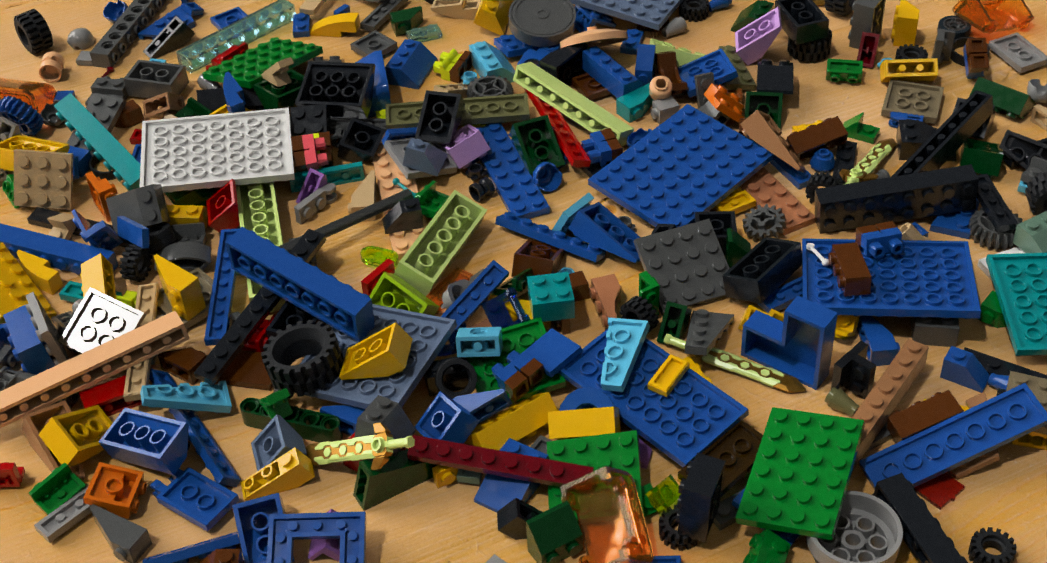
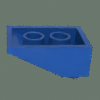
M511 438L500 449V451L549 459L547 454ZM486 474L474 497V502L497 513V511L515 498L527 503L540 486V483Z
M279 493L232 505L245 563H267L269 514H285L283 501Z

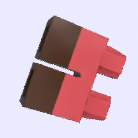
M313 134L291 137L296 172L309 171L310 168L319 169V167L329 164L327 153L317 154V151L326 149L324 137L314 138Z

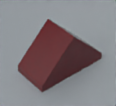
M862 32L857 61H863V67L873 69L878 54L880 34Z

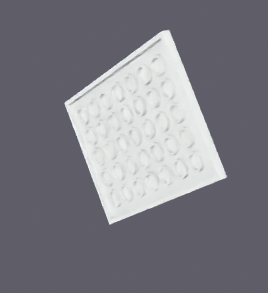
M289 108L142 121L140 187L161 184L164 193L223 187L231 179L235 180V185L295 180Z

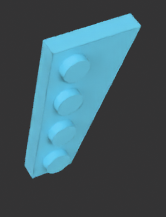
M608 317L609 327L606 332L607 344L604 349L605 361L602 367L601 387L602 390L623 392L650 325L646 320Z
M219 381L216 385L200 382V386H190L189 383H180L178 387H172L170 384L143 385L140 391L142 406L150 408L161 407L174 410L185 409L215 413H230L232 408L226 381Z

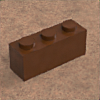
M838 116L827 118L822 123L810 125L802 131H796L787 136V141L790 144L788 149L794 151L799 160L803 161L812 157L817 150L822 148L830 150L845 144L848 132Z
M857 242L832 244V253L828 255L829 264L833 265L834 277L837 276L838 287L842 288L844 296L870 294L872 276Z
M950 390L942 393L937 392L925 401H917L907 409L893 412L888 417L887 429L896 443L960 414L964 410Z

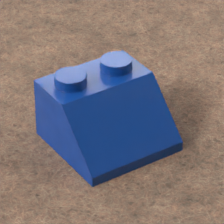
M440 391L415 425V429L424 437L464 444L479 423V420L467 409Z

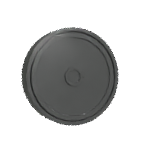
M514 0L509 8L510 31L518 40L528 45L537 47L558 45L560 41L571 36L575 30L576 10L570 0Z

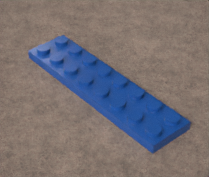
M500 122L476 128L480 130L490 147V150L487 151L488 154L480 158L484 169L487 170V174L507 211L516 214V217L527 219L550 213L547 201L538 186L534 184L533 177L526 169Z
M1023 383L859 461V465L874 490L878 481L900 473L912 483L913 487H917L1047 425V412L1027 384Z

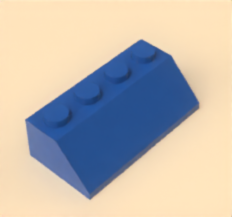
M598 46L591 47L582 52L581 68L604 88H607L616 98L645 85Z
M124 408L99 440V444L113 459L174 475L187 458L189 425L186 422Z

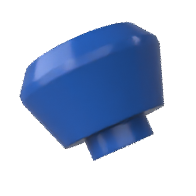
M822 148L817 150L810 160L811 167L817 172L824 171L826 173L834 169L835 159L833 153L828 149Z

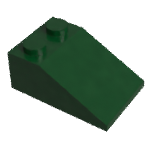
M548 115L512 125L510 134L515 148L530 175H533L535 168L542 162H551L557 168L565 166Z
M968 138L961 147L959 166L971 164L975 173L988 174L990 178H993V176L998 177L1003 159V151L999 148L1000 144Z

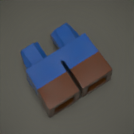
M968 38L963 48L966 77L968 79L984 77V71L989 69L986 38Z
M611 128L590 133V139L581 141V146L591 160L590 164L599 162L600 166L603 167L607 161H612L623 153V148Z
M893 221L875 224V226L868 225L856 228L855 243L857 242L860 249H864L866 257L873 256L877 259L882 258L886 253L902 254V233Z
M513 350L507 356L509 364L506 367L501 363H497L491 369L493 376L497 380L498 387L500 389L503 388L509 393V397L514 402L529 392V388H534L546 378L543 364L525 351L520 354Z

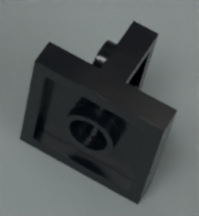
M860 341L834 364L831 389L833 387L841 388L844 392L850 390L863 399L868 396L873 388L876 365L866 359L868 344Z

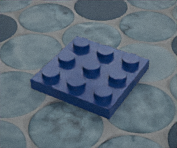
M722 48L677 67L681 80L687 82L688 89L685 91L689 98L696 96L694 75L712 72L714 74V83L717 86L739 77Z

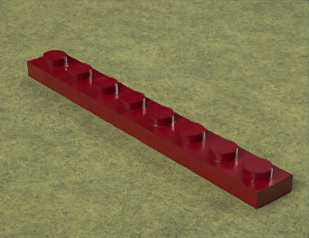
M413 435L415 446L409 448L407 453L409 460L584 492L590 491L594 474V467Z

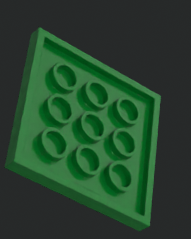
M541 317L502 328L503 348L500 356L466 357L477 373V384L475 387L477 393L500 389L496 378L492 374V367L497 363H501L506 367L509 364L507 362L509 353L515 350L521 354L546 333ZM556 373L552 378L545 374L546 378L534 388H529L530 391L518 401L531 398L535 394L566 387L565 378L559 373Z
M637 430L547 442V455L550 460L594 467L589 492L548 485L549 509L568 501L579 525L644 517Z

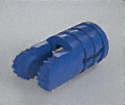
M891 112L888 124L891 127L898 128L899 120L912 119L923 122L924 115Z

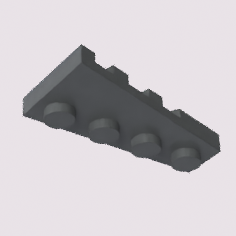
M704 309L693 311L685 344V354L707 356L715 346V341L720 340L722 333L728 330L729 324H733L734 314L714 313Z

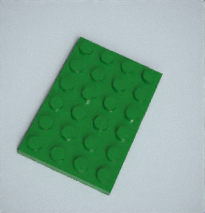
M271 38L267 43H261L254 49H248L243 54L233 56V59L224 60L218 66L209 67L202 75L205 80L223 83L225 73L229 71L240 87L251 89L253 84L265 80L261 74L276 62L291 57L294 64L288 67L291 69L322 54L323 49L322 46H316L314 43L304 44L302 41L292 42L290 39Z
M772 407L735 517L736 523L833 540L864 431V420Z

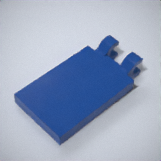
M190 467L184 471L178 469L174 475H171L169 477L171 483L168 486L157 479L150 485L155 490L153 495L157 498L158 503L207 532L233 508L232 505L240 501L238 494Z

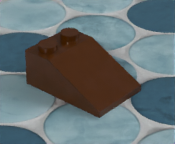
M528 239L514 253L511 276L514 277L527 268H532L534 276L557 273L565 250L541 241Z

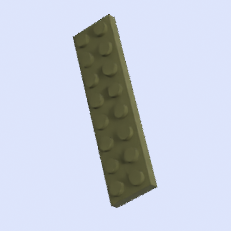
M527 93L463 98L465 107L460 125L529 120L530 113ZM424 101L385 104L386 131L387 129L418 127Z

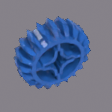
M4 96L0 100V117L3 116L16 123L22 134L35 136L41 130L44 124L43 118L32 106H29L21 99L11 96Z

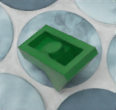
M864 112L844 122L843 126L848 132L849 138L874 144L879 136L880 128L863 124Z
M287 388L259 399L261 406L271 420L276 414L285 418L293 413L287 397L290 396Z

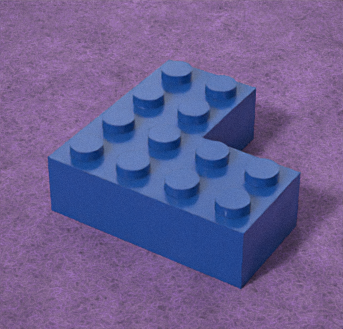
M797 296L786 308L783 322L756 310L743 324L741 355L765 367L796 377L802 384L817 390L830 372L838 313L801 296Z

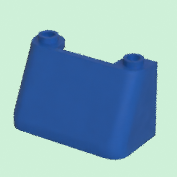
M382 50L374 51L355 62L375 64L372 106L368 118L376 117L375 111L386 109L385 104H391Z

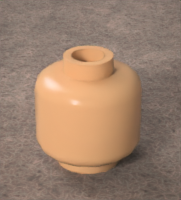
M666 76L654 77L649 85L650 97L653 100L670 97L673 87L672 82Z

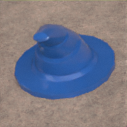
M585 387L578 388L568 394L561 403L559 411L615 406L610 397L603 391Z

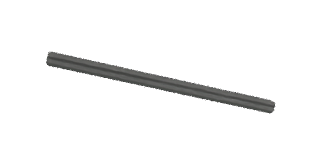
M405 189L314 231L326 235L327 238L393 208L401 200L412 199V192L409 189ZM302 236L278 247L284 248L290 253Z

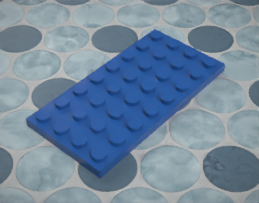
M608 329L585 346L577 357L558 372L576 388L591 387L603 391L610 397L614 406L619 408L620 421L632 430H637L640 436L682 467L687 466L689 461L695 459L697 453L705 451L749 415L748 408L690 368L668 397L649 390L647 387L648 382L670 354L647 338L644 340L624 391L602 390L601 375L603 362L605 361L604 349L607 344L606 332Z

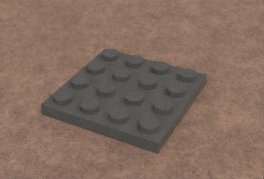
M710 219L634 240V245L644 271H647L660 285L659 310L661 315H664L667 301L692 307L726 297L722 275L730 268Z

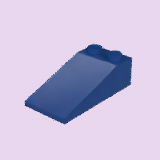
M595 203L577 212L568 228L575 237L633 263L640 261L634 245V240L640 238V236L601 203Z

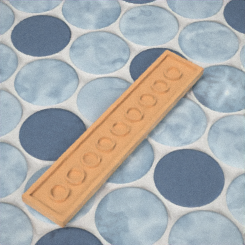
M381 141L372 159L381 200L403 191L401 187L393 184L394 178H398L400 183L412 192L418 193L415 179H406ZM391 209L384 211V215H386ZM423 214L424 228L389 233L395 261L403 258L426 228L427 224Z

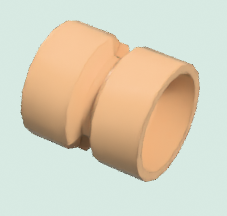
M54 51L44 54L39 69V75L44 81L50 83L59 81L65 63L63 56Z

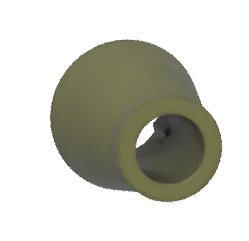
M833 387L825 398L828 407L846 413L851 417L860 407L841 388Z

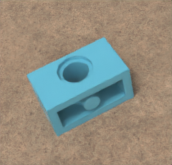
M502 327L458 329L455 337L457 357H492L501 355L503 348Z

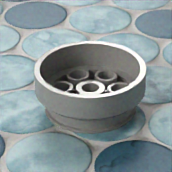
M846 491L833 540L806 536V541L816 563H895L900 552L903 528L896 512L883 500L864 492Z

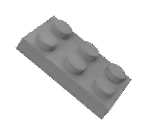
M1018 32L989 41L990 49L1019 73L1047 65V55Z

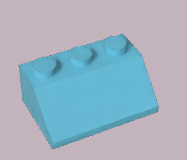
M485 41L469 45V51L472 53V65L479 76H501L502 78H507V81L514 82L515 70L499 49Z

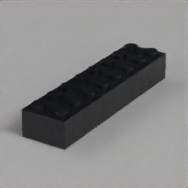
M970 164L815 189L816 224L820 234L889 221L898 222L976 209L979 178Z

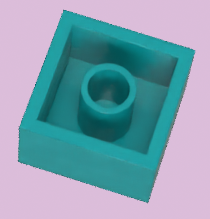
M568 272L527 276L528 297L533 319L541 317L542 322L575 318V299Z

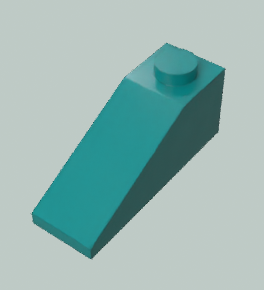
M650 83L617 98L616 113L629 123L643 117L652 106V101H654L649 95Z

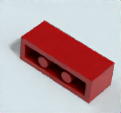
M126 375L79 391L84 408L99 405L108 417L122 412L124 408L131 409L142 405V401L125 402L123 395Z

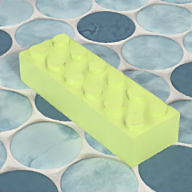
M454 190L399 261L394 274L428 297L477 230L487 209Z

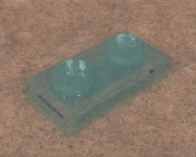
M430 24L406 31L407 39L422 43L442 38V32L437 24Z

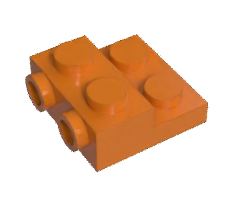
M711 83L704 96L718 111L739 123L740 118H745L742 114L744 105L740 102L741 98L733 92L732 94L728 93L724 86L720 84L717 86Z
M92 171L88 172L85 176L93 202L106 221L109 222L111 217L106 199L116 196L118 194L117 189L106 178L101 180Z
M99 462L83 497V503L106 508L107 511L129 519L131 513H137L140 504L138 497L139 495H144L147 488V482L144 481V472Z

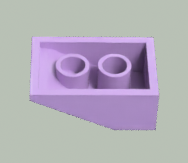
M779 7L735 32L736 53L747 66L763 57L781 31Z
M470 124L456 131L451 145L441 144L459 169L469 167L472 164L471 161L476 158H483L488 154L487 151L490 150L480 130Z

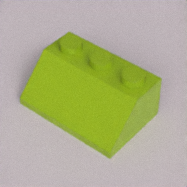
M383 272L369 296L372 304L433 316H435L439 309L437 304L398 275Z

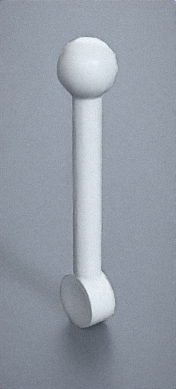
M807 243L806 249L811 250L822 261L823 266H828L829 259L824 258L815 249V244Z

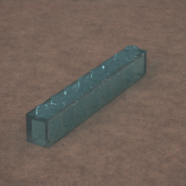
M278 0L176 51L179 65H185L186 71L192 73L210 64L213 58L228 50L231 46H239L244 42L249 44L293 21V15L296 14L295 5L287 0Z

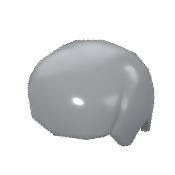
M77 28L69 33L67 42L73 49L77 46L81 50H85L94 44L95 39L88 29Z
M1031 79L1028 82L1027 95H1030L1036 103H1047V84L1042 86L1039 79Z

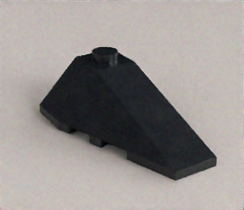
M1010 130L1006 131L999 148L1026 170L1029 168L1031 159L1034 156L1047 160V144Z

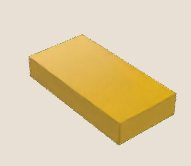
M670 354L648 382V389L668 397L689 369L690 363Z

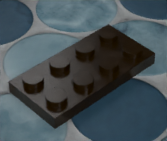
M742 420L701 453L726 461L721 497L752 470L763 437L761 433ZM684 466L678 472L680 480L687 478V466Z

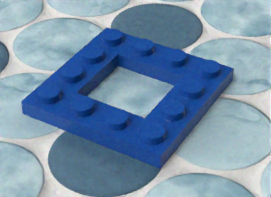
M366 512L269 514L267 563H293L294 540L340 538L339 563H365Z

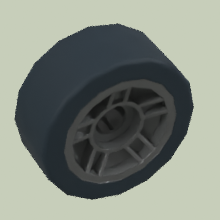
M951 15L941 18L938 22V28L955 31L954 40L970 36L971 23L964 17Z

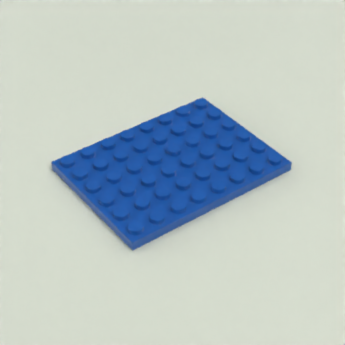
M687 104L590 177L588 185L654 227L657 224H675L677 228L694 223L695 212H709L772 161L774 154Z
M802 238L803 298L837 312V316L864 315L876 317L972 319L980 318L981 314L968 241L901 240L903 243L902 254L894 255L891 252L877 259L873 256L866 257L864 249L861 248L860 251L872 276L870 294L844 296L842 288L838 287L837 276L834 277L833 265L823 266L822 261L811 250L806 249L807 243L815 244V249L824 258L828 259L829 253H832V244L855 243V239Z

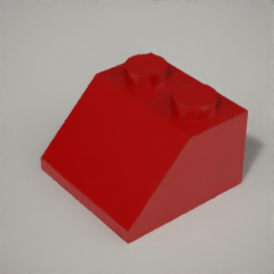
M231 179L206 201L208 224L219 233H221L222 229H237L239 226L235 180Z

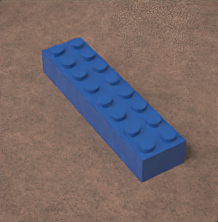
M241 227L225 242L233 270L354 340L360 342L375 327L371 298L364 293L362 294L354 290L349 284L338 281L333 275L322 272L317 266L306 263L302 258L290 254L286 249L274 245L270 240L263 239L254 231H249L244 227Z

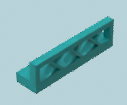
M362 161L315 169L326 175L327 184L334 183L335 185L365 179ZM308 171L294 173L295 180H289L292 193L301 191Z

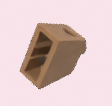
M165 92L142 101L145 118L164 119L167 112L175 116L179 110L186 106L182 95Z

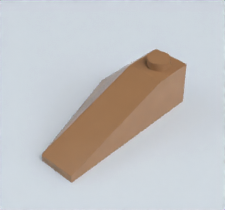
M756 110L740 123L743 128L742 133L746 138H751L796 170L806 171L795 152L788 149L790 146L789 142L781 136L780 128L769 114Z
M65 400L23 415L21 430L30 446L51 472L55 468L60 467L61 464L38 434L51 417L72 412ZM83 462L70 467L71 471L81 480L85 479Z

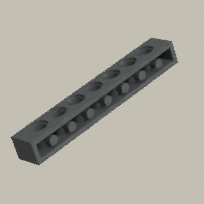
M134 0L91 50L90 56L93 66L102 68L113 67L138 37V33L147 26L167 0Z

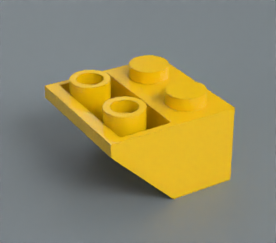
M900 0V5H896L891 39H894L893 46L904 47L905 44L907 46L910 44L914 46L920 10L906 0Z

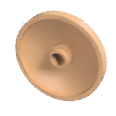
M597 26L587 27V31L574 34L560 41V49L585 42L588 43V47L611 45L628 40L627 31L597 29Z

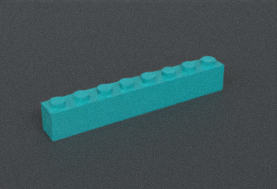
M71 93L54 105L58 111L56 116L62 122L66 121L65 125L71 132L73 130L76 131L74 133L80 141H85L84 145L88 150L95 151L93 152L95 157L99 161L103 160L104 166L109 171H115L112 174L119 182L121 180L124 181L122 184L128 191L140 188L141 164Z

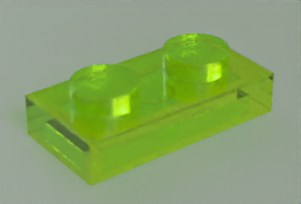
M670 474L648 491L646 495L649 498L650 504L660 514L679 499L681 493H678L679 485Z

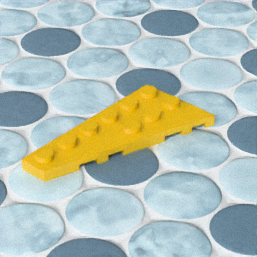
M0 242V323H6L3 317L4 314L28 304L25 295L34 292L51 320V317L56 316L57 313L5 244Z

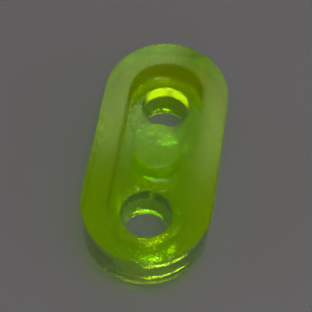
M367 246L360 252L361 261L367 265L378 267L387 259L394 261L395 267L399 263L398 254L393 250Z

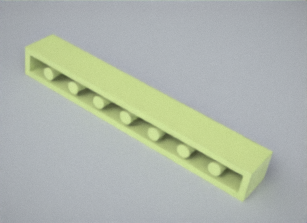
M527 62L516 66L513 77L514 82L590 132L611 128L620 145H627V137L634 131L633 127L534 63Z

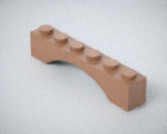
M615 274L592 278L591 287L589 288L590 298L595 300L596 312L601 314L602 326L607 329L609 327L608 317L617 318L616 311L621 302V286Z

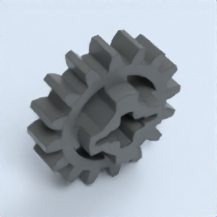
M765 204L763 208L758 205V209H750L751 214H745L746 218L742 220L744 232L748 238L752 237L753 241H756L758 238L762 241L765 237L771 238L773 236L778 238V233H783V228L786 227L785 215L780 208L776 210L775 205L771 208L768 207V204Z

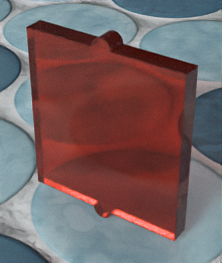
M947 473L914 487V491L939 510L950 501H955V497L965 489L963 484Z

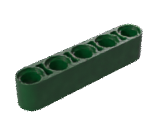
M246 398L240 403L243 422L246 426L263 430L271 421V418L261 406L259 399ZM290 406L293 413L283 418L303 439L320 443L340 441L343 438L340 419L337 416Z

